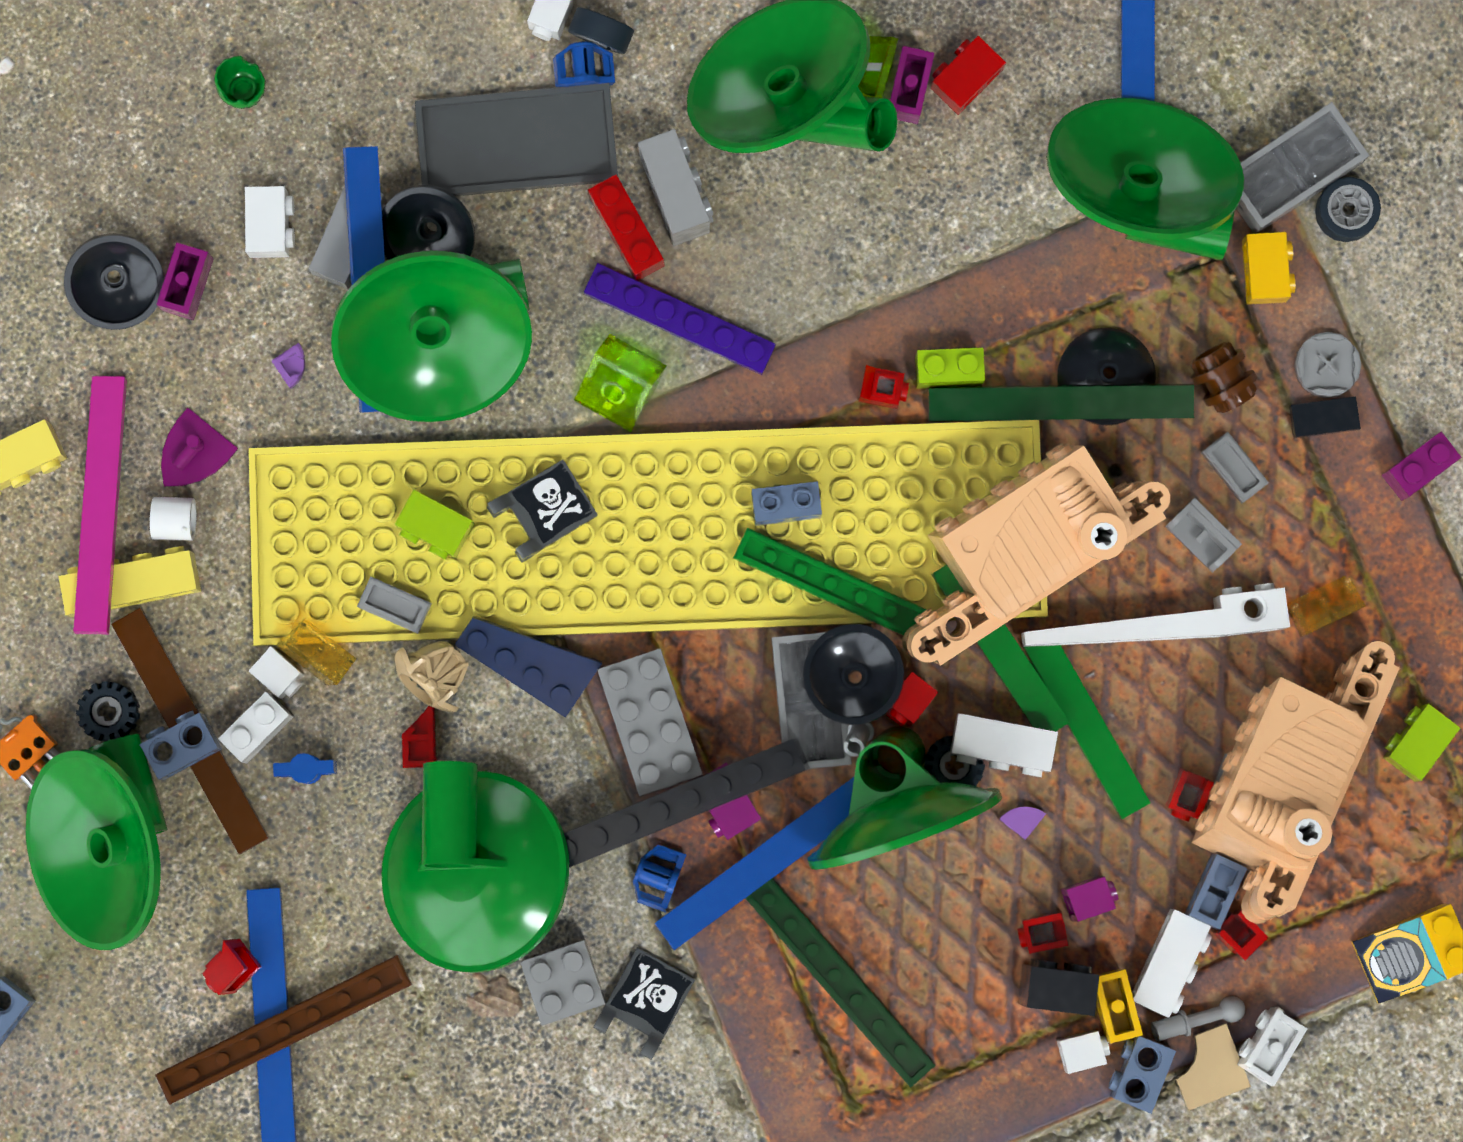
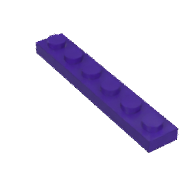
M599 263L596 264L584 290V295L760 375H763L776 347V344Z

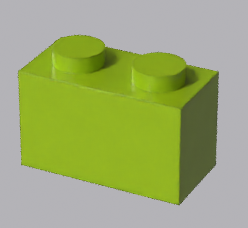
M983 348L917 350L915 355L917 389L982 386L985 381Z
M413 490L395 526L401 529L399 536L414 544H417L419 539L431 545L428 550L429 552L446 560L448 555L455 559L457 558L474 526V522Z
M1430 704L1422 705L1420 708L1415 706L1404 719L1407 726L1402 733H1394L1384 747L1388 751L1383 758L1414 782L1423 780L1460 730L1458 725Z

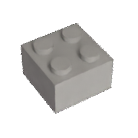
M586 940L520 962L541 1026L607 1003Z

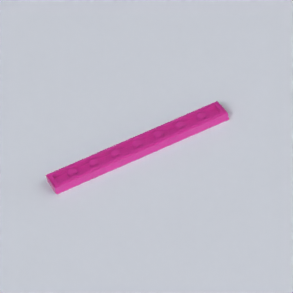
M92 376L73 628L75 634L109 635L127 387L125 376Z

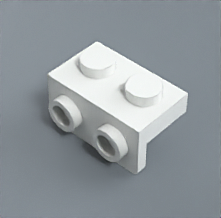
M1271 1007L1269 1011L1265 1009L1260 1014L1255 1024L1258 1030L1252 1039L1248 1038L1243 1043L1238 1053L1241 1059L1237 1065L1270 1086H1275L1307 1031L1306 1027L1283 1013L1284 1010L1279 1007Z

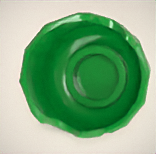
M234 56L224 59L216 68L214 82L217 94L227 105L238 109L251 108L257 105L264 96L266 80L257 64L245 61L242 56Z

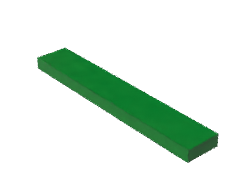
M749 528L746 529L733 559L901 636H904V633L916 624L914 618L927 610Z
M947 564L931 574L946 597L957 590L960 593L964 592ZM1005 624L976 642L1032 727L1056 732L1070 723Z
M1061 645L1023 647L1036 672L1070 721L1067 724L1069 730L1120 819H1124L1150 804V800Z

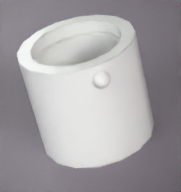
M153 497L150 509L151 538L153 540L193 541L197 520L195 499Z

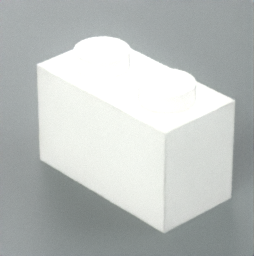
M285 186L245 187V252L250 258L289 257V248H294L295 246L294 228H289V216L294 215V197L289 196Z
M265 692L218 739L241 763L247 764L294 716L271 693Z

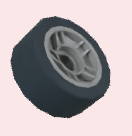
M578 7L568 32L582 40L593 42L604 49L625 54L634 29L598 12Z
M1354 177L1337 179L1324 189L1317 200L1315 209L1317 224L1324 234L1333 240L1341 242L1357 241L1367 235L1378 222L1381 204L1377 192L1364 180ZM1344 204L1350 208H1355L1352 215H1346L1343 212Z

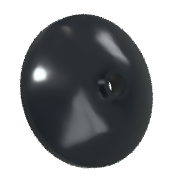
M429 185L408 187L395 194L382 210L384 255L388 260L401 255L422 251H448L468 256L472 255L475 245L473 220L464 204L450 192ZM427 223H434L437 231H431Z
M117 233L95 236L81 244L69 258L64 273L65 294L73 310L86 322L110 330L130 328L150 317L158 307L156 304L164 282L163 269L155 253L142 241ZM115 270L120 273V276L117 279H111L108 273Z
M1097 328L1075 338L1061 356L1057 370L1058 385L1155 384L1156 382L1155 365L1147 348L1132 334L1116 328ZM1105 368L1113 369L1115 372L1114 378H1106L1103 370ZM1130 419L1083 420L1096 425L1112 426L1124 423Z
M860 624L842 625L829 630L812 645L804 663V686L812 704L825 717L846 725L866 724L885 715L897 702L904 684V665L894 643L879 630ZM853 672H859L862 678L860 682L852 683L849 679L850 675Z

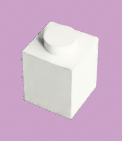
M535 0L527 20L529 29L533 30L532 34L546 41H550L551 37L560 40L573 7V0Z
M271 646L249 670L255 678L280 699H283L286 695L289 698L292 697L303 684L300 679L304 674Z
M1097 1030L1056 1039L1064 1071L1067 1074L1107 1064L1105 1056L1110 1055L1107 1038L1105 1035L1100 1036Z

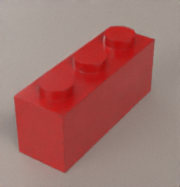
M617 174L588 189V195L634 279L639 281L665 267L664 258Z

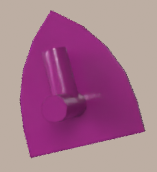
M187 407L168 433L163 447L161 471L164 487L186 486L208 478L222 468L238 448Z

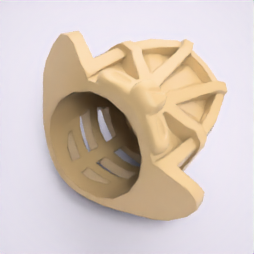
M445 641L431 643L408 655L404 647L400 648L395 654L397 675L404 686L428 706L442 711L457 712L459 707L451 705L447 701L458 691V687L462 683L467 671V666H469L460 652L452 644ZM419 684L424 690L419 689L416 685Z

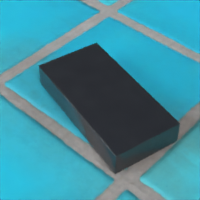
M1356 396L1289 406L1294 439L1361 429Z

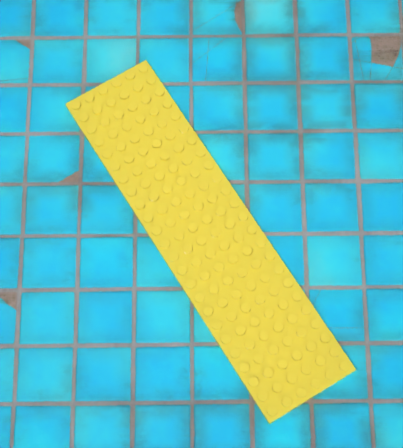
M1039 420L249 448L253 646L458 639L473 616L513 629L515 632L526 636L875 624L733 559L747 528L924 609L938 610L944 606L942 600L946 596L931 574L946 564L929 539L928 534L936 530L934 526L949 516L954 518L964 512L962 508L977 498L981 500L990 495V489L1004 480L1009 482L1019 476L1018 471L1034 461L1035 463L1041 461ZM564 460L598 516L521 563L515 554V548L529 541L530 538L510 508L496 518H493L487 509V503L510 492L559 461ZM818 481L822 510L820 519L755 526L751 496L752 489ZM413 490L474 522V526L456 559L448 555L446 560L429 552L428 550L431 545L419 539L417 544H414L399 536L401 529L397 528L395 523ZM370 576L432 604L419 634L357 607ZM1047 597L1013 619L1048 617ZM953 617L948 621H956V619Z

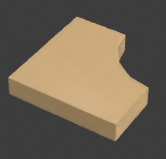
M1226 1023L1194 1035L1196 1045L1194 1060L1186 1072L1175 1078L1188 1111L1251 1087L1245 1070L1237 1065L1240 1057Z

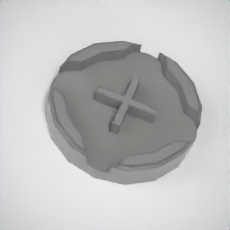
M1324 332L1315 334L1302 344L1296 353L1294 368L1296 378L1305 390L1314 396L1331 398L1340 396L1355 384L1359 378L1361 360L1358 350L1346 337L1337 333Z

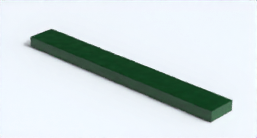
M1194 384L929 387V421L1194 418Z
M773 879L745 898L910 1088L936 1066Z

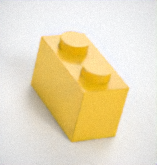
M1286 232L1247 234L1242 240L1247 305L1287 302L1291 298V293H1295L1296 288L1294 273H1289V261L1293 259L1292 242L1287 241Z
M1120 968L1097 974L1099 975L1096 1006L1107 1042L1111 1044L1142 1036L1143 1033L1126 969Z

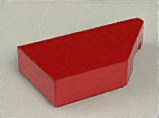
M428 706L421 716L402 734L403 768H423V763L437 761L435 708Z

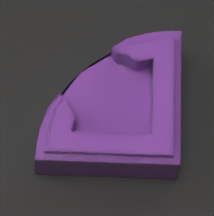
M299 343L272 360V363L290 389L300 381L305 370V354Z
M1018 807L1004 813L999 820L1026 840L1046 813L1033 807Z

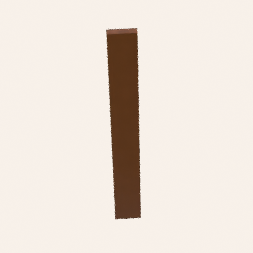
M138 608L111 624L168 728L177 725L175 719L189 711H193L195 715L200 713L142 608ZM196 726L188 731L187 740L191 745H197L202 740L203 734L201 729ZM221 750L190 766L239 855L269 839L267 832Z
M396 955L155 1074L170 1105L413 984L399 955Z

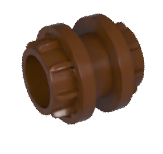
M1223 342L1197 356L1191 364L1194 374L1190 378L1194 385L1205 383L1209 392L1203 397L1206 406H1214L1215 410L1219 413L1228 412L1244 404L1255 396L1257 390L1254 384L1257 380L1254 370L1243 372L1239 365L1245 358L1242 349L1235 350L1229 342Z

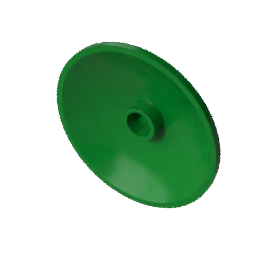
M785 0L767 6L746 17L722 35L708 50L693 74L687 94L688 116L699 136L711 146L732 153L767 151L796 140L880 152L890 146L897 130V112L893 103L886 98L863 96L858 87L870 57V38L866 26L856 11L838 0Z
M1111 98L1094 101L1074 109L1058 122L1051 134L1047 147V166L1050 176L1060 193L1077 210L1103 226L1124 233L1125 239L1223 260L1231 235L1234 212L1239 205L1244 189V174L1235 151L1215 129L1194 115L1176 107L1136 98Z
M422 251L395 257L366 272L345 293L337 307L332 322L331 348L333 360L344 383L359 399L372 408L389 416L410 421L439 422L452 420L475 413L495 402L511 388L521 375L527 363L532 344V328L528 312L530 307L520 259L488 264L477 258L455 252Z
M896 726L888 728L859 754L856 762L849 815L832 830L819 849L807 858L809 866L814 870L837 867L920 841L959 825L994 807L1002 800L1000 790L998 788L984 789L962 783L939 782L922 767L925 760V746L920 736L906 727ZM881 745L893 747L902 755L906 764V775L889 772L879 763L878 753Z
M140 734L106 741L92 746L88 750L76 749L58 754L48 761L39 772L28 800L26 843L32 874L47 909L60 927L77 942L96 950L117 949L136 940L148 926L158 901L161 864L156 835L167 831L168 828L148 759L140 746L143 743Z
M434 761L423 763V791L406 806L398 817L384 851L382 890L387 912L394 927L406 944L422 958L439 967L458 972L478 973L508 966L523 958L544 939L562 909L569 882V854L563 830L557 817L544 799L533 789L514 778L499 773L478 771V764L472 762Z

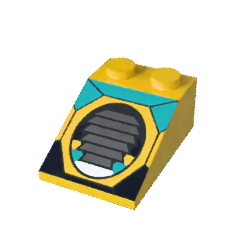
M1440 904L1352 941L1378 1004L1463 973V930L1451 904Z

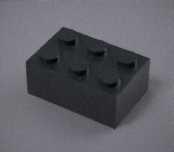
M1031 958L1030 965L1022 964L1018 1004L1026 1008L1095 1016L1099 975L1091 973L1092 967L1064 962V969L1057 968V962Z

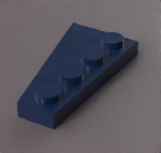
M476 616L472 617L455 643V646L565 718L597 672V669L602 665L601 660L577 654L575 651L564 647L560 648L533 636H526L515 632L513 629Z

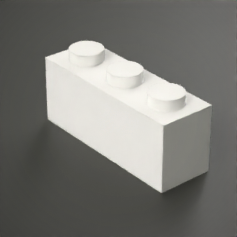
M959 713L956 716L950 754L957 755V762L976 765V760L980 759L990 761L989 768L1009 771V766L1012 765L1022 767V774L1042 777V772H1051L1058 732Z
M1170 909L1132 991L1134 1002L1167 1018H1170L1171 1013L1177 1014L1184 1000V996L1180 993L1185 982L1190 984L1198 969V965L1194 964L1199 952L1205 953L1212 939V935L1208 933L1211 926L1175 909Z

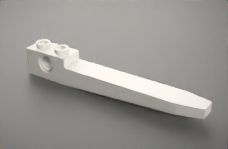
M1274 583L1255 585V591L1243 593L1242 587L1222 589V595L1213 598L1214 609L1028 631L1021 633L1023 647L1214 638L1283 630L1290 627L1285 588L1275 589ZM1246 601H1252L1257 605L1258 613L1255 618L1246 615L1244 611Z

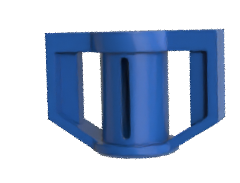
M593 42L572 43L553 58L555 87L602 83L613 85L615 83L613 53ZM569 51L572 56L573 77H566L564 54ZM594 52L601 55L603 76L596 75Z
M302 753L293 757L290 762L273 763V774L277 778L292 777L298 783L312 784L317 782L322 775L337 774V761H320L314 755Z
M657 845L642 856L632 881L637 902L666 913L686 854ZM651 856H656L675 863L676 866L674 870L646 860ZM638 882L666 892L664 899L640 891Z

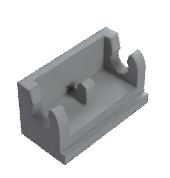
M1196 498L1192 499L1165 526L1212 573L1242 545Z

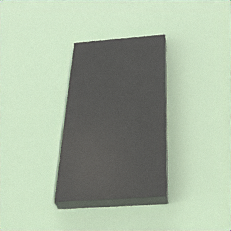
M609 83L415 101L422 185L439 187L454 196L596 184L615 174L618 176Z

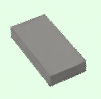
M1226 432L1201 452L1241 504L1269 483L1229 432Z
M370 576L357 607L419 634L432 604Z

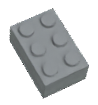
M673 129L638 142L639 157L673 247L709 234L710 223L714 222L712 217L714 215L708 198L701 199L699 194L702 192V183L696 167L690 168L688 162H691L690 150L685 137L678 138L676 130Z

